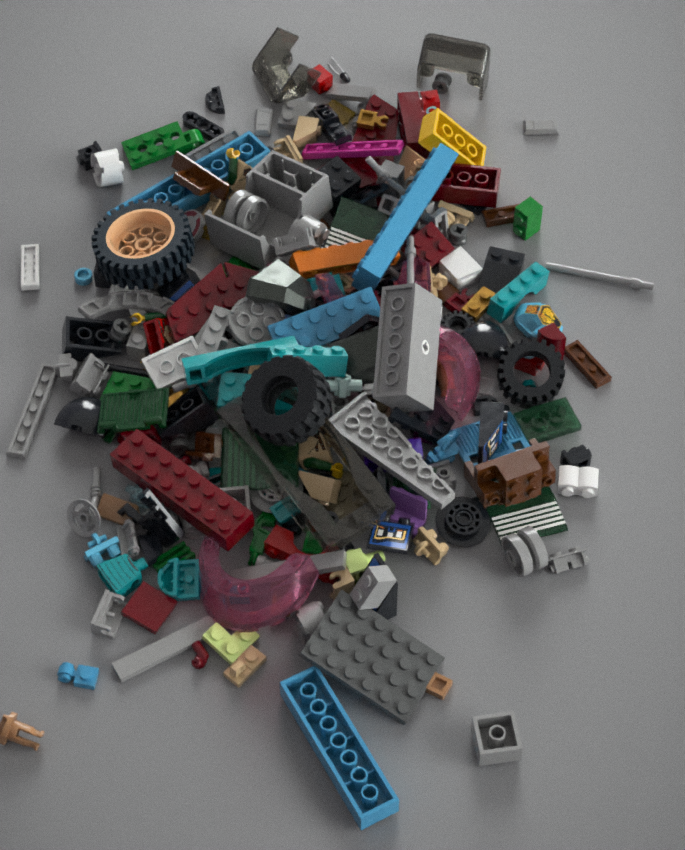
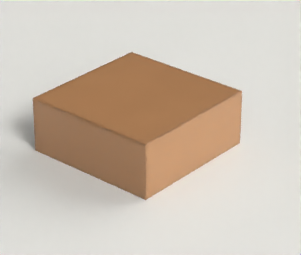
M435 672L425 692L443 700L451 688L453 680Z

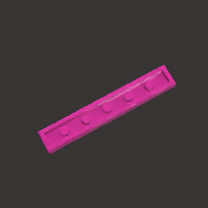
M403 140L346 142L338 146L334 143L306 144L301 156L303 159L334 158L337 155L340 158L400 155L404 142Z

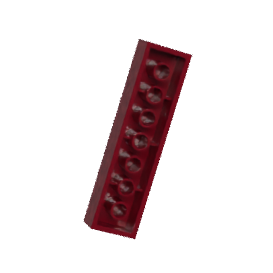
M138 429L110 453L113 468L143 490L148 487L162 504L227 552L255 526L252 511Z

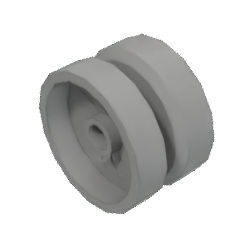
M241 189L235 192L227 202L224 220L252 234H256L261 230L268 217V202L259 196H254L253 193Z
M531 526L517 531V534L511 533L502 538L501 545L505 559L518 577L522 578L532 573L533 569L539 570L548 565L549 559L546 547L537 531Z

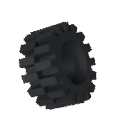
M457 310L453 311V314L448 312V315H444L441 320V337L444 338V341L447 342L449 340V344L452 345L454 342L455 346H458L464 331L474 323L472 316L469 317L468 313L463 315V311L457 313ZM458 325L462 326L464 329L456 331L451 329L450 327Z

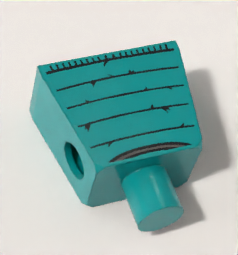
M123 554L99 563L96 567L98 576L110 592L126 597L142 584L141 571L147 569L148 564L143 557L133 562L128 554Z

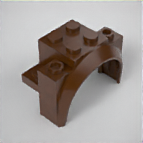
M535 438L530 439L529 444L531 446L475 466L471 460L464 462V477L484 508L496 504L507 507L525 502L541 495L542 487L555 483L556 469L549 460L550 446L547 441L538 443ZM496 478L498 482H494V481H490V480Z

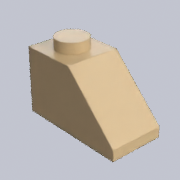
M298 117L292 140L298 151L303 150L306 144H315L318 136H321L322 126L319 125V118Z
M299 470V476L311 498L318 499L317 503L329 506V503H337L342 481Z

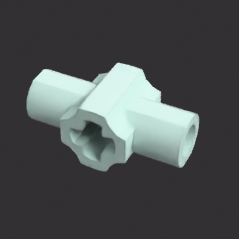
M346 374L345 377L326 379L331 388L330 392H334V395L339 398H346L351 395V392H362V379H351V375Z

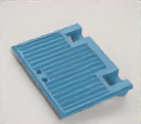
M511 411L508 412L507 422H503L507 423V435H503L502 444L490 460L530 446ZM480 421L458 427L461 430V434L455 443L463 463L470 461L471 457L478 456ZM520 442L522 448L515 450L512 444Z

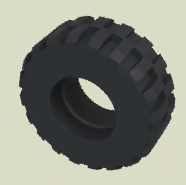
M284 355L282 358L277 356L271 358V361H265L260 365L261 367L252 372V376L245 383V391L242 392L241 398L243 400L241 410L245 414L244 420L254 433L276 446H284L285 444L289 447L296 445V443L301 444L307 441V438L310 436L313 437L317 430L326 422L324 420L329 415L331 409L329 404L332 402V395L329 394L331 390L330 385L322 372L299 356ZM297 386L298 397L294 406L284 414L275 415V403L279 395L286 389Z

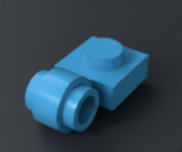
M64 662L59 666L57 676L60 682L69 683L70 680H74V687L94 690L99 675V668L78 665L76 671L73 664Z

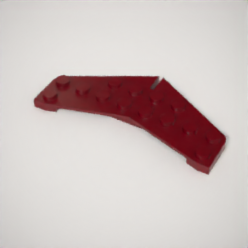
M373 95L369 99L365 110L378 112V117H389L388 123L382 122V124H386V130H380L376 126H374V130L358 127L352 142L396 140L398 110L381 98ZM394 156L372 157L378 165H382L385 159L394 161ZM367 157L341 158L361 178L359 191L369 185L376 184L378 175L365 161Z
M224 262L223 266L220 263L167 309L165 319L174 344L198 333L211 315L214 305L231 310L238 300L246 297L248 280L250 277L259 274V271Z

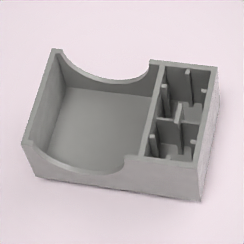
M272 150L246 174L245 190L253 193L254 196L265 199L269 206L268 217L259 232L252 234L225 221L224 218L221 219L213 215L211 210L204 213L212 246L262 269L265 266L271 265L272 261L277 257L273 238L287 235L292 223L297 218L300 220L304 217L302 214L308 213L320 220L333 207L329 176Z

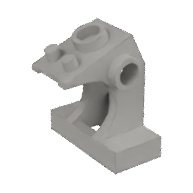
M431 201L414 227L419 231L432 221L448 240L447 209L441 207L434 211V201Z

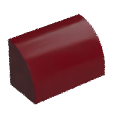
M553 322L538 330L536 342L541 343L542 339L547 341L546 345L548 347L552 343L555 346L554 351H560L562 355L561 360H563L566 337Z

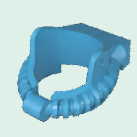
M456 428L453 432L438 440V446L433 448V452L430 451L424 460L426 464L430 465L448 459L450 463L455 460L454 455L459 452L455 442L460 436L461 430Z

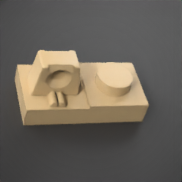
M440 200L438 208L443 207L450 211L456 217L454 224L460 223L467 226L469 222L473 223L475 218L473 212Z
M250 645L223 672V675L239 688L267 661V656Z

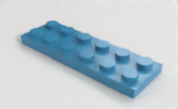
M368 287L268 325L267 330L272 340L294 336L298 345L304 347L324 346L340 340L338 335L364 315L369 314L380 317V306L372 287Z

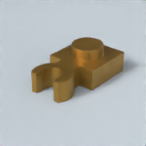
M361 109L356 127L374 130V126H376L380 130H386V124H382V122L388 123L389 117H378V112Z

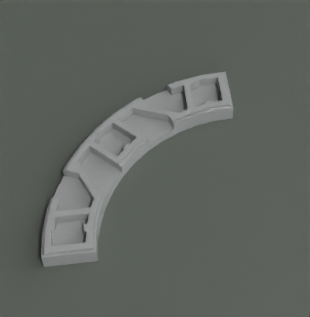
M119 291L85 302L78 307V312L87 319H95L103 314L123 309H139L152 313L161 312L165 315L167 309L175 302L166 297L155 296L150 292Z

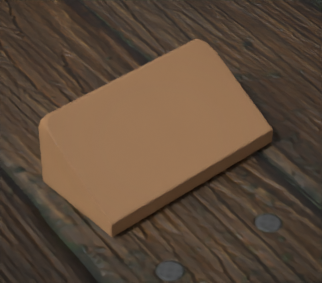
M106 493L102 495L97 508L101 518L123 525L125 520L131 519L126 514L122 517L117 513L128 501ZM128 502L140 514L139 506Z

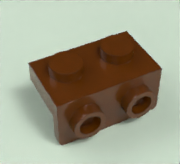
M196 431L195 451H185V455H191L192 459L201 461H213V458H220L223 444L222 434Z

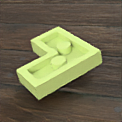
M217 622L202 635V639L230 665L260 638V635L246 622L232 635Z

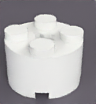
M116 148L91 154V167H94L95 171L93 177L98 187H106L124 182L122 175L124 164L123 161H119V154Z

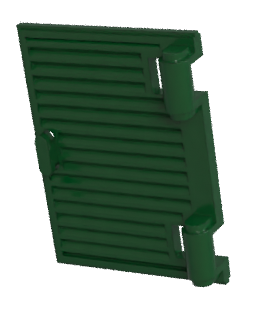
M170 388L134 389L127 392L102 394L97 433L104 434L105 429L112 428L114 433L135 431L136 429L147 430L150 429V425L158 424L159 428H165Z

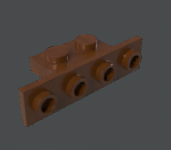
M175 151L171 167L178 171L174 173L173 179L179 185L186 187L197 196L212 193L222 201L226 200L230 187L228 183L179 151Z

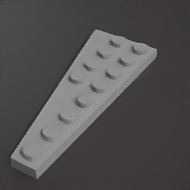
M362 392L324 423L325 429L441 510L455 499V492L442 478L440 479L434 473L432 466L426 464L422 459V455L412 448V444L397 427H394L388 421V417L385 414H382L377 409V405L369 400L365 392Z

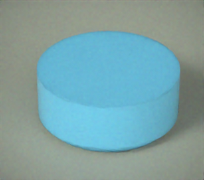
M88 268L76 270L74 273L75 282L81 286L90 284L93 280L92 271Z

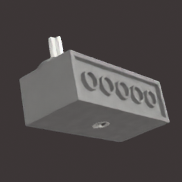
M417 283L382 287L374 383L362 386V390L367 395H373L374 399L392 409L398 407L404 413L434 410L442 300Z

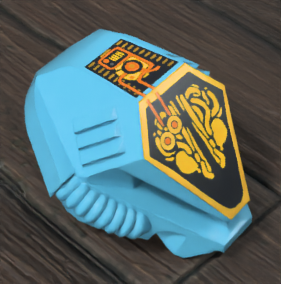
M523 303L518 307L513 317L517 328L529 339L537 337L539 329L553 322L561 332L563 330L562 323L550 306L545 304Z

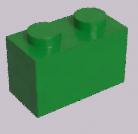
M531 196L517 205L514 212L513 232L525 241L537 233L541 227L543 206Z

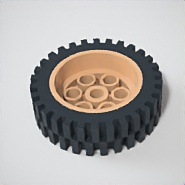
M148 198L147 202H144L143 199H138L137 204L130 201L128 202L129 206L119 205L120 210L112 209L110 211L111 216L106 214L103 216L104 222L99 221L97 223L98 228H94L91 243L99 270L108 282L111 280L113 285L119 284L120 288H125L128 285L129 290H134L135 286H138L139 290H144L145 285H148L149 289L154 288L153 284L158 283L159 286L164 285L163 280L167 279L170 282L173 280L172 275L178 277L181 275L180 269L184 271L187 269V263H191V256H194L195 243L188 217L182 209L179 210L176 204L172 206L169 201H166L165 204L162 199H157L155 203L153 198Z

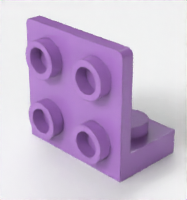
M392 486L390 488V506L384 515H389L394 520H398L399 517L411 519L410 522L415 523L414 539L418 533V528L424 527L426 524L428 501L422 496L407 492L403 488Z

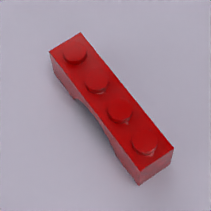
M275 525L264 541L265 553L273 559L277 558L283 561L312 555L298 550L294 545L293 532L278 525ZM327 549L326 551H324V552H322V553L333 552V551L330 550V549ZM333 572L313 575L322 582L332 585L339 579V577L329 578Z

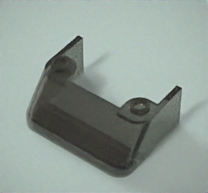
M279 27L273 32L252 64V71L268 99L276 104L304 97L309 93L321 75V72L300 63L292 74L289 73L287 68L293 61L290 50L299 36Z
M433 33L427 34L423 40L417 68V88H420L423 77L432 76L435 69L467 75V82L474 87L480 88L479 100H482L489 78L490 47L484 43Z

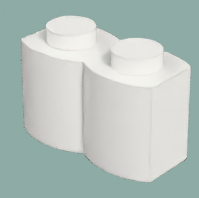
M571 465L559 466L558 494L566 497L572 495H579L584 498L596 497L599 469L594 467L579 468Z

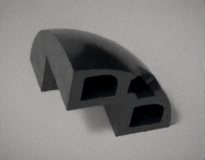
M481 320L471 324L464 331L459 340L456 355L500 359L508 347V342L504 332L497 324Z
M81 397L69 402L57 415L54 425L104 438L105 433H97L101 400L95 397Z

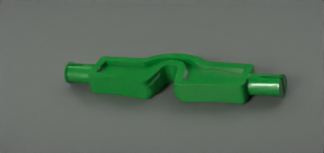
M263 511L255 520V526L253 527L254 537L249 547V554L251 556L248 565L255 566L258 556H263L264 541L271 532L263 529V527H275L277 521L272 513Z

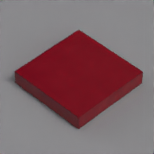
M143 581L121 611V615L156 635L176 607L178 601Z

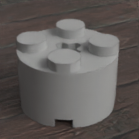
M308 213L302 214L304 217L300 220L297 218L292 223L288 234L311 227L316 244L314 248L319 247L321 249V245L328 238L330 230L327 229L324 223Z
M312 601L290 611V618H295L296 622L292 624L294 631L302 645L308 642L324 617L323 612L325 610L321 601Z

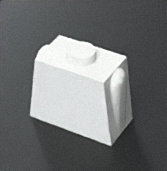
M461 246L440 260L439 273L446 276L447 281L458 290L480 281L483 268Z

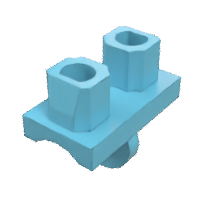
M96 533L91 534L92 541L87 543L91 549L85 551L83 557L86 562L89 561L96 569L97 564L104 562L101 554L107 552L110 559L120 556L118 537L115 536L107 540L105 534L100 537Z

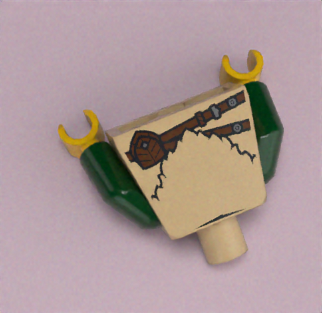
M229 148L226 151V155L229 158L226 183L233 190L228 199L235 192L241 189L245 190L246 174L253 169L242 160L236 159L240 156V151Z
M322 427L317 430L313 437L307 438V441L301 444L296 443L294 445L295 451L286 454L289 465L300 462L303 470L320 469L326 472L332 471V476L337 479L342 478L343 465L341 463L332 465L334 462L330 447L334 446L333 434L331 432L324 433Z

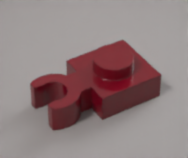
M465 288L462 290L461 295L456 292L447 299L444 307L452 313L456 310L457 313H460L461 308L475 294L467 296L468 289Z

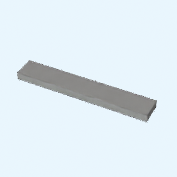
M41 363L6 451L7 457L26 459L58 377L54 365Z
M338 550L231 570L229 586L251 587L345 570L347 553L345 550Z
M219 610L111 663L112 668L122 683L192 648L191 645L195 641L204 642L202 635L216 622L226 631L231 629V624L223 611Z

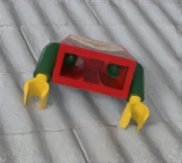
M161 312L146 313L144 316L134 313L130 316V318L136 317L138 322H132V326H137L141 321H145L143 327L150 355L174 344L165 315Z

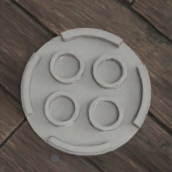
M244 297L236 302L230 311L229 329L234 339L243 346L270 341L272 339L267 326L284 320L285 315L281 307L275 303H254L249 298Z

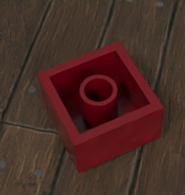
M432 221L413 235L414 247L416 248L414 266L420 273H424L425 266L429 265L431 270L439 265L440 260L455 249ZM407 240L400 249L404 253V255L405 248L407 247Z

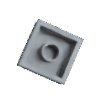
M514 711L472 716L471 732L479 766L521 760L523 748Z

